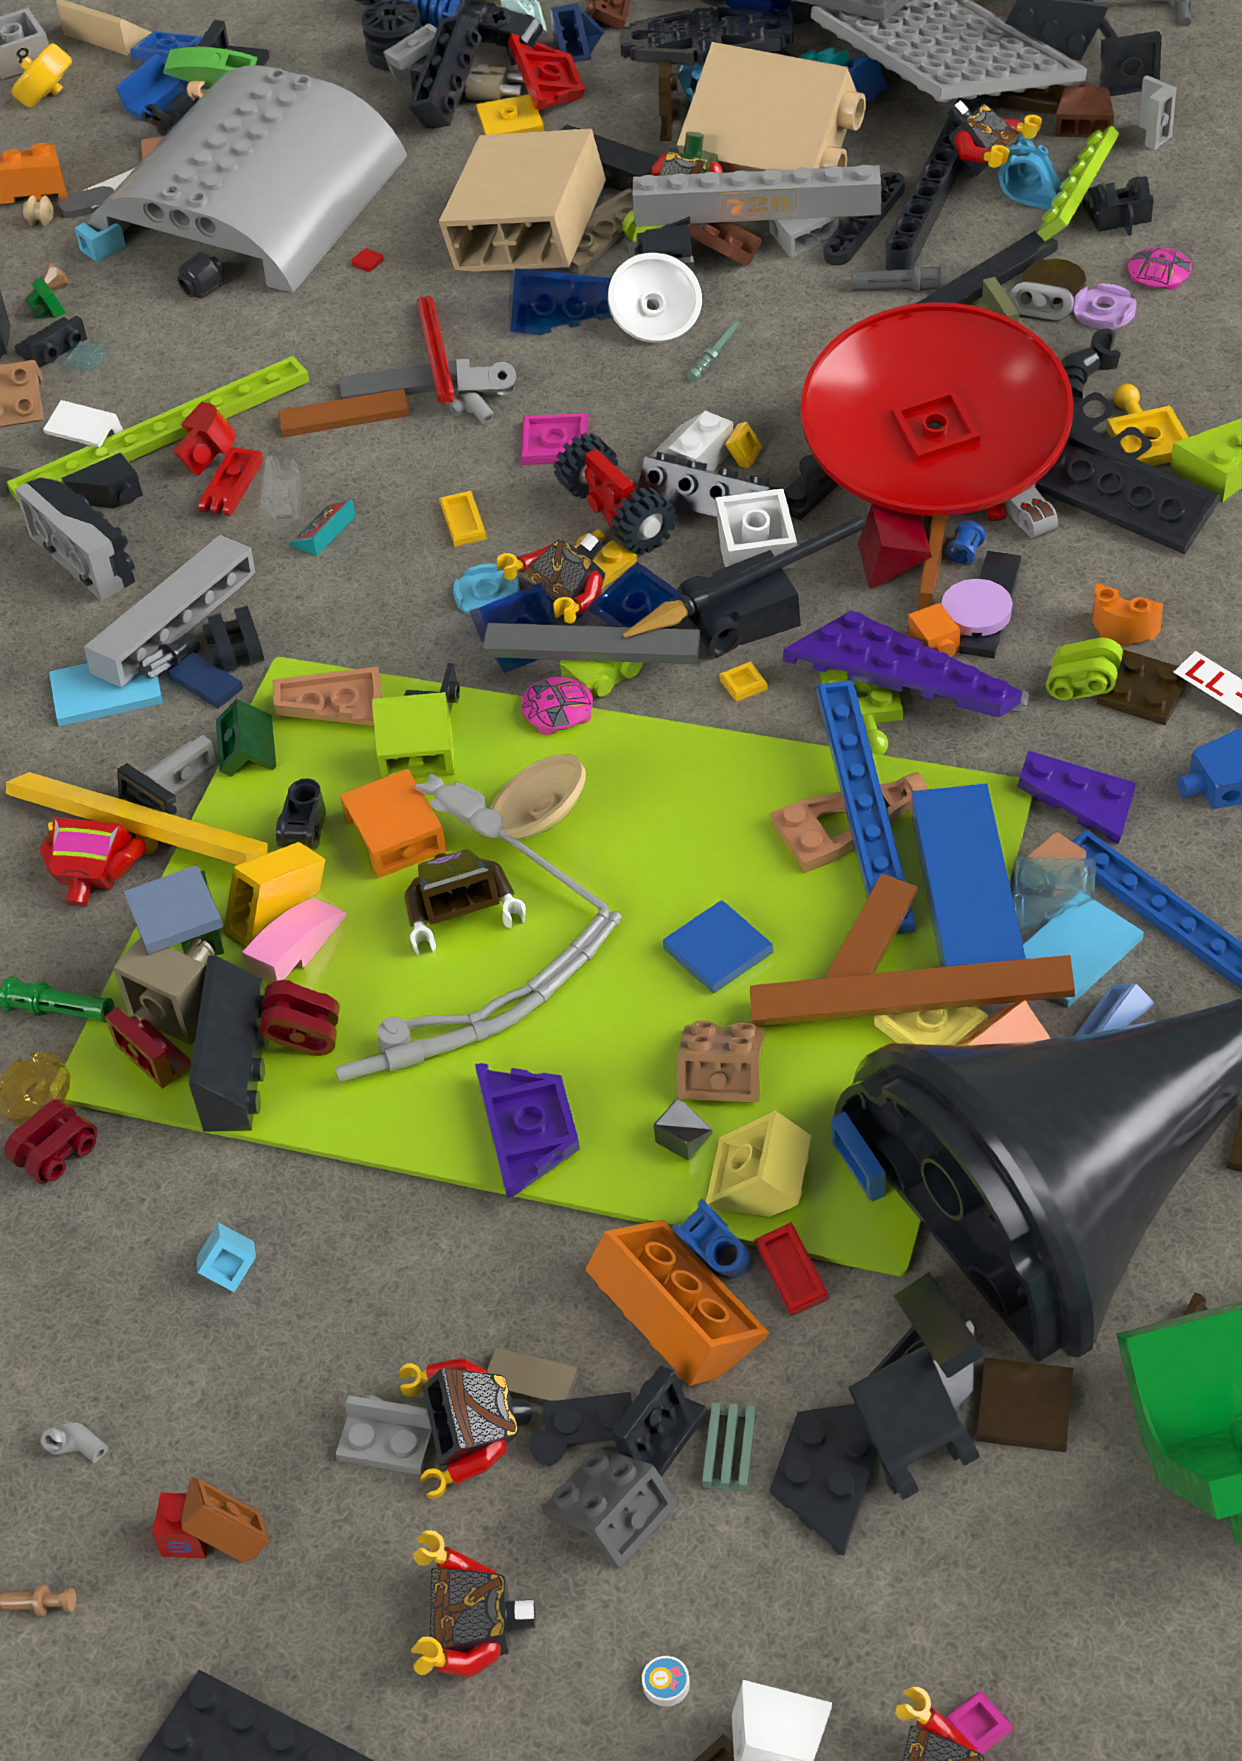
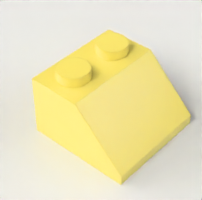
M775 1110L720 1137L706 1203L713 1210L771 1217L798 1205L802 1195L805 1167L809 1159L808 1151L811 1135Z

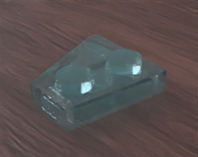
M1016 857L1013 902L1020 932L1026 931L1028 927L1045 919H1053L1071 907H1079L1094 900L1096 861L1089 858Z

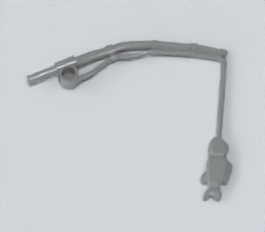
M430 774L426 784H416L414 788L424 794L435 796L436 799L430 803L435 810L448 812L464 824L470 825L477 833L489 838L502 837L599 909L595 919L570 944V947L541 973L532 978L522 988L508 992L490 1001L479 1012L476 1011L468 1015L423 1016L407 1021L399 1017L386 1018L379 1024L377 1030L379 1049L382 1054L335 1067L338 1081H346L388 1068L391 1072L425 1062L424 1058L454 1050L474 1041L479 1042L488 1039V1036L512 1026L552 997V994L568 978L596 954L600 945L614 927L619 924L622 919L621 914L616 911L609 913L608 906L602 900L523 843L505 835L506 831L503 830L502 816L495 809L486 808L483 794L458 782H454V785H444L438 776ZM532 992L531 995L512 1009L494 1019L482 1022L500 1006L512 999L523 997ZM471 1024L443 1035L410 1042L409 1029L425 1025Z

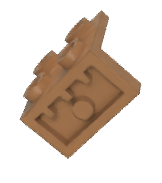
M35 360L0 365V427L42 421L44 419L39 383H43L42 372Z
M696 1021L691 1025H685L677 1052V1099L759 1102L760 1056L765 1029L756 1027L748 1022L734 1023L732 1026H715V1023L710 1021Z

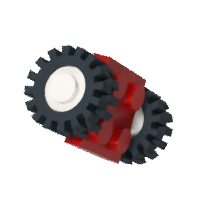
M583 433L581 434V439L577 436L572 438L573 444L569 445L566 442L563 446L566 449L565 452H558L556 457L560 461H555L553 466L556 469L553 472L557 480L573 496H579L581 499H586L587 496V501L592 511L595 513L601 512L606 517V521L614 535L631 552L644 554L646 550L650 553L653 551L654 545L658 548L663 545L661 543L663 537L667 540L670 537L668 530H674L675 524L672 522L677 520V515L674 513L676 511L675 508L653 488H648V490L639 488V494H637L634 490V483L615 467L618 465V460L615 458L617 457L616 453L599 436L590 433V435Z

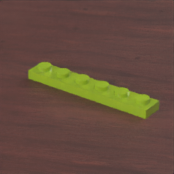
M1112 125L1103 132L1100 130L1095 131L1086 140L1088 146L1078 154L1077 158L1079 161L1068 171L1070 176L1059 187L1062 191L1050 202L1052 207L1042 216L1041 219L1044 222L1037 232L1045 242L1065 228L1070 222L1119 136V133Z

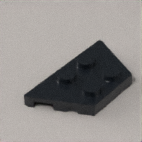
M855 1404L798 1411L770 1487V1494L783 1506L795 1512L801 1522L810 1530L814 1529L832 1545V1549L837 1554L845 1556L878 1459V1454Z

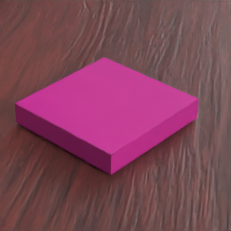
M588 413L523 416L521 464H554L555 461H560L556 456L558 452H565L566 449L563 446L566 442L571 445L573 444V437L577 436L581 439V434H588Z

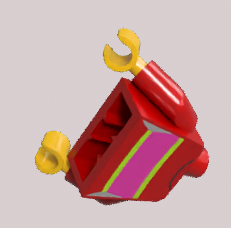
M54 817L53 822L48 823L49 832L42 841L39 851L47 871L61 885L68 886L65 902L69 905L87 907L91 888L111 890L115 881L119 880L143 854L154 852L159 844L157 840L135 834L136 838L132 839V835L122 824Z

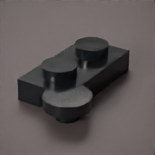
M813 455L805 456L800 460L799 470L801 475L784 490L790 516L800 521L838 485L821 468Z
M631 1392L543 1402L546 1429L539 1431L533 1436L530 1444L532 1457L541 1465L551 1466L557 1464L563 1458L565 1446L615 1441L611 1431L618 1417L625 1413L632 1404Z

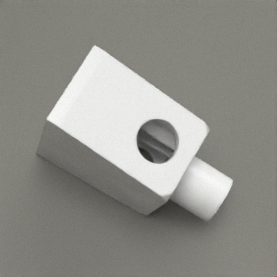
M743 1680L732 1711L734 1761H814L831 1711L832 1702Z

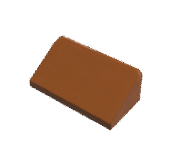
M193 1477L189 1481L182 1516L183 1531L243 1563L253 1560L269 1543L261 1513L199 1478Z

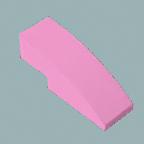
M316 898L302 902L286 911L257 935L242 952L247 972L273 983L284 980L295 966L304 969L345 919L346 911Z

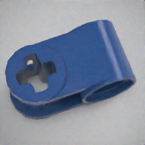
M701 1198L697 1202L698 1208L681 1225L675 1224L672 1229L721 1276L731 1279L744 1275L750 1266V1253L727 1228L728 1225ZM729 1247L737 1248L738 1255L735 1262L729 1266H721L719 1264L721 1252Z

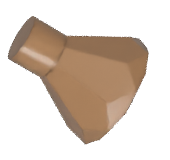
M51 263L45 266L43 280L51 290L60 289L69 284L68 278L62 269Z

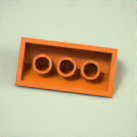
M664 1220L605 1231L585 1269L598 1284V1287L623 1311L624 1316L649 1340L651 1346L659 1351L676 1370L677 1375L685 1380L689 1386L717 1379L766 1340L769 1335V1331Z

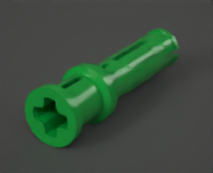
M10 976L3 981L0 987V1006L6 1011H13L15 1008L28 1010L34 1016H42L47 1012L107 1023L105 1016L115 1009L114 1001L111 998L55 990L43 981H36L34 984L21 982L19 978Z

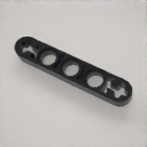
M886 172L880 176L881 201L884 202L881 203V215L847 216L823 247L826 263L839 266L848 263L903 195L905 191V177L902 174ZM860 218H870V220H858V219H860ZM851 234H852V235H857V237H851V238H850V237H845V236H846V235H851Z

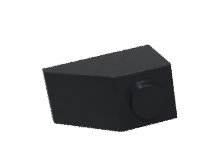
M121 452L61 478L63 484L68 486L74 493L83 495L90 506L116 508L123 504H130L136 498L143 496L138 474Z

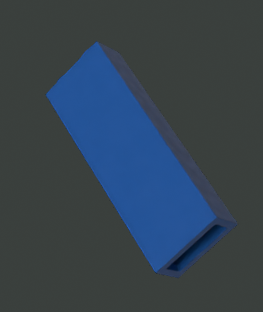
M988 784L912 791L911 817L940 966L947 967L1026 959Z

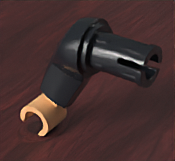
M189 82L187 93L180 92L162 110L158 109L155 105L148 104L144 108L152 112V114L150 115L142 111L143 121L157 127L159 134L165 136L195 104L193 100L195 98L200 99L208 90L201 89L205 82Z

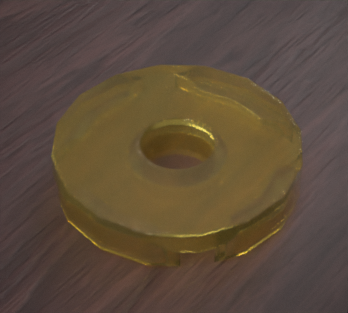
M52 1053L30 1054L32 1058L24 1062L21 1059L15 1061L1 1075L0 1114L13 1125H22L52 1100L61 1099L64 1101L70 1089L71 1076L67 1066ZM38 1083L31 1092L26 1093L31 1085Z

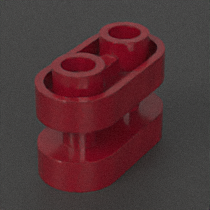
M279 980L265 988L263 1008L265 1010L261 1014L259 1032L265 1039L313 1056L327 1055L335 1049L337 1037L335 1026L338 1024L340 1005L337 1000L328 994L305 988L289 980Z
M55 1099L42 1107L9 1136L4 1146V1155L16 1166L25 1167L26 1174L37 1183L46 1184L49 1181L54 1182L65 1172L66 1163L63 1160L73 1151L80 1156H85L92 1151L96 1144L97 1128L85 1117L76 1116L75 1110L63 1100Z

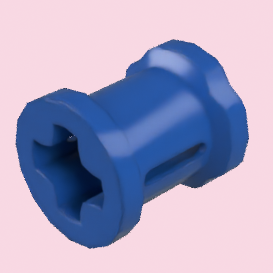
M965 520L957 525L955 530L956 537L948 543L946 556L950 561L971 565L975 560V550L977 546L983 544L986 534L985 530L978 523Z

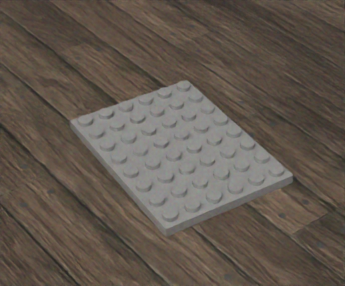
M911 0L886 20L822 6L812 7L811 18L820 23L822 28L831 30L837 34L838 38L848 41L852 44L853 48L867 53L869 58L878 60L884 64L886 69L895 71L901 75L902 79L914 83L919 90L928 92L939 102H951L953 98L960 97L974 99L977 95L982 94L997 96L1004 91L1024 92L1026 88L1033 87L1047 89L1049 85L1055 84L1069 86L1073 82L1086 79L1087 68L1041 41L1005 24L998 16L971 0Z

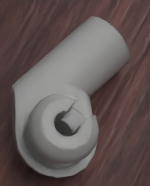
M474 392L459 394L452 403H449L450 411L454 415L459 416L465 412L474 413L482 424L493 419L495 416L481 396Z
M68 1423L48 1428L42 1433L40 1439L41 1446L47 1452L54 1455L81 1452L93 1463H96L109 1449L107 1444L80 1423Z

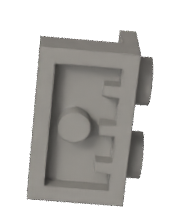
M363 1395L361 1397L347 1396L344 1405L348 1416L335 1454L337 1461L422 1475L433 1439L427 1408L414 1402H405L403 1404L386 1402L372 1395Z

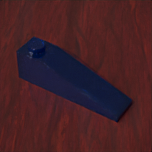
M515 268L510 274L508 302L510 333L543 335L551 333V328L568 324L572 328L580 326L579 321L596 318L601 321L613 318L608 304V289L612 278Z

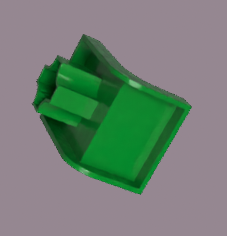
M1242 1301L1116 1333L1140 1437L1158 1480L1164 1487L1215 1519L1228 1517L1233 1539L1242 1546Z

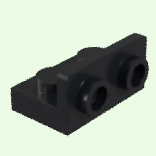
M75 316L70 320L62 317L15 345L16 353L27 361L35 360L39 368L47 363H52L60 355L72 348L79 347L87 340L83 320L79 316Z

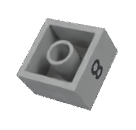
M29 8L0 17L1 80L23 73L25 70L20 65L28 56L34 60L49 45L46 33Z

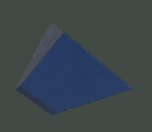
M578 3L551 8L553 42L556 49L571 54L574 62L591 59L590 54L605 31Z

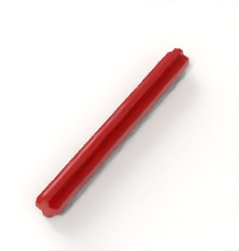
M427 295L425 298L420 296L417 299L418 311L437 400L441 404L446 402L452 403L455 399L454 389L434 299L430 295Z

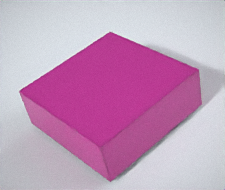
M981 1690L945 1717L977 1747V1751L981 1754L1012 1731V1725Z

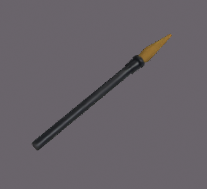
M858 516L705 590L701 589L688 596L684 595L677 601L664 602L624 632L623 637L626 638L677 625L686 615H693L695 611L697 612L706 607L710 602L865 529V522L862 517Z

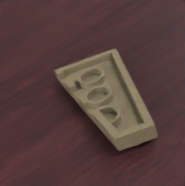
M632 188L626 189L593 209L570 267L566 268L580 276L624 235L622 222L626 215L634 210Z

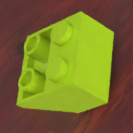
M445 692L372 699L376 750L381 778L405 769H409L413 778L428 777L430 774L436 776L455 775L454 741Z

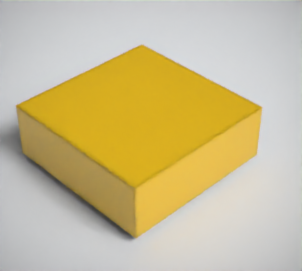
M747 422L737 424L725 443L738 466L746 469L752 466L763 448Z
M751 661L719 674L721 683L736 702L768 689L767 682Z

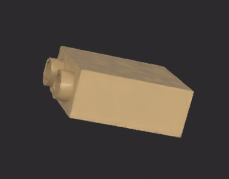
M712 42L677 146L685 145L686 132L704 134L702 150L715 153L718 156V164L721 165L723 173L740 170L751 172L766 171L768 169L793 170L798 168H828L830 166L846 167L847 152L841 146L847 129L857 131L861 126L866 106L865 95L857 93L847 67Z
M592 129L479 135L439 220L455 270L495 271L570 267L606 180Z

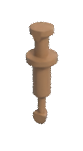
M38 1585L35 1591L3 1592L0 1595V1607L2 1610H34L37 1616H45L48 1607H63L64 1611L70 1612L74 1610L76 1605V1592L73 1588H66L63 1593H50L47 1585Z

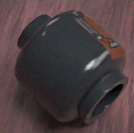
M197 253L179 267L177 281L181 289L189 297L204 298L223 284L222 272H224V268L215 256L210 257L205 253Z

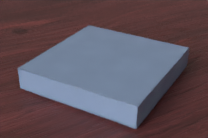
M198 865L123 891L148 954L223 927L221 917Z

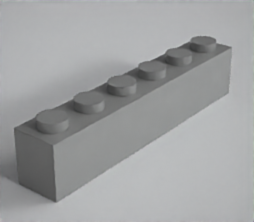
M221 535L215 538L84 646L90 674L122 688L139 673V662L142 659L158 651V647L161 644H170L182 637L256 573L251 547Z

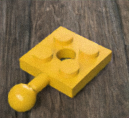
M1132 384L1118 386L1114 391L1113 401L1119 409L1126 410L1128 415L1107 419L1106 430L1111 439L1128 427H1136L1146 437L1156 438L1150 440L1152 443L1151 448L1136 459L1151 466L1170 463L1172 460L1173 443L1189 437L1171 406L1142 411L1138 404L1140 399L1138 389ZM1135 435L1125 436L1120 441V448L1128 453L1136 452L1142 445L1141 439Z

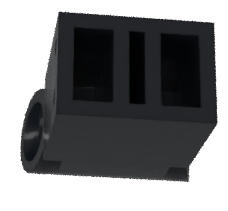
M769 550L712 573L710 578L695 576L686 579L677 588L676 596L679 600L684 595L688 596L701 589L705 590L774 557V555ZM783 569L777 570L712 601L706 607L688 616L699 627L703 643L711 656L719 658L737 648L739 644L744 645L801 626L798 592Z

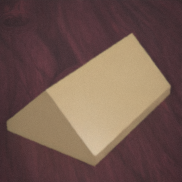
M57 0L56 2L64 35L108 50L128 55L131 53L130 49L152 33L124 19L65 0Z

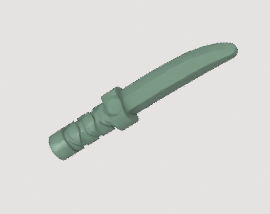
M736 321L712 348L708 347L704 351L702 357L687 372L686 377L688 380L697 382L705 370L716 360L718 352L732 337L740 322Z

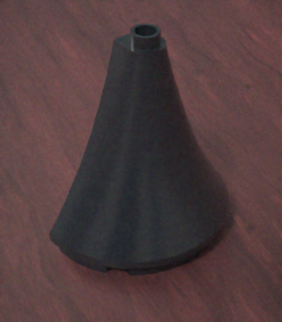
M1237 999L1229 1003L1176 1017L1098 1033L1031 1042L976 1045L891 1043L869 1053L859 1063L852 1085L841 1093L837 1101L834 1116L846 1112L884 1169L885 1178L1038 1362L1059 1349H1062L1067 1356L1081 1357L1093 1349L1112 1297L1142 1236L1175 1183L1224 1119L1242 1101V1000Z

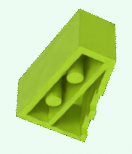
M1242 418L1174 442L1170 471L1188 482L1219 494V500L1224 502L1242 488Z

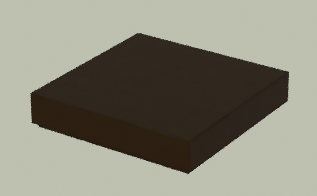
M985 1357L976 1441L1066 1452L1074 1368Z

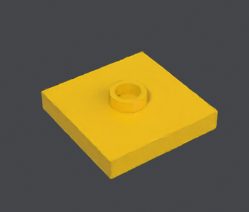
M529 94L476 104L477 113L485 135L544 132V125L539 111L535 109Z

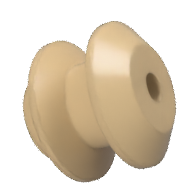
M30 196L23 206L24 218L28 220L31 226L37 220H40L43 226H47L53 218V205L49 198L43 196L41 201L38 202L35 196Z

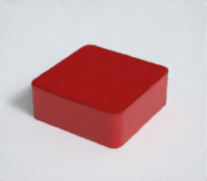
M364 248L351 259L352 266L367 272H371L384 261L383 254L368 248Z

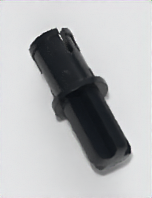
M185 633L170 644H161L158 647V651L139 662L140 674L145 675L147 679H152L167 669L180 665V662L192 652H199V642L190 647L187 646L188 643L197 638L191 633Z

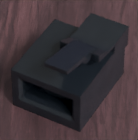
M690 216L669 225L666 224L662 228L645 230V232L637 233L638 254L661 253L674 258L691 256L692 246L688 226L690 224Z

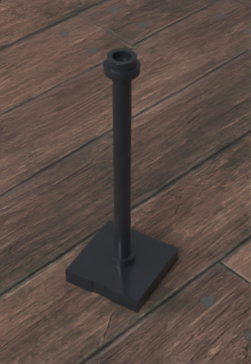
M1081 0V1L1093 2L1094 0ZM1104 16L1098 27L1105 39L1101 40L1100 87L1107 88L1111 97L1141 92L1143 78L1146 75L1160 81L1162 35L1160 32L1153 31L1118 37Z

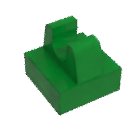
M42 277L31 283L34 290L25 298V302L30 309L39 305V307L32 311L37 319L51 313L55 318L66 314L61 303Z

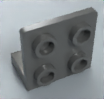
M599 1447L589 1454L576 1472L554 1491L551 1499L542 1507V1511L551 1519L588 1532L606 1561L620 1569L678 1503L654 1465Z

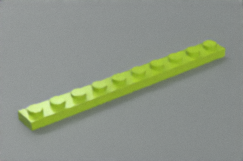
M294 356L286 358L105 438L100 448L89 445L7 481L9 491L19 503L15 489L34 479L45 477L63 483L62 477L120 452L128 462L186 437L188 432L181 426V423L201 401L213 404L224 418L227 419L310 382L308 371Z

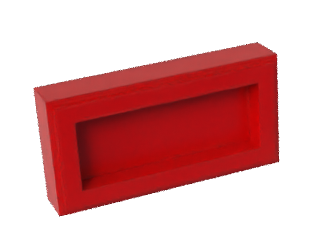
M792 1222L754 1239V1244L790 1316L830 1300Z

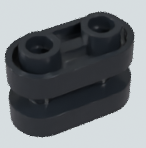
M247 605L234 608L236 617L234 620L224 622L221 613L207 616L208 623L202 625L208 645L216 644L210 647L214 664L217 667L222 666L225 672L237 669L238 666L235 658L248 655L251 664L265 661L259 637ZM240 632L243 641L231 645L228 635Z

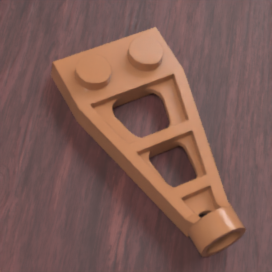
M914 772L895 782L880 784L890 824L912 809V791L928 790L920 773ZM841 792L804 799L770 813L771 824L804 873L836 861L855 848L850 828L839 836L830 837L818 821V818L825 814L835 812L846 813Z

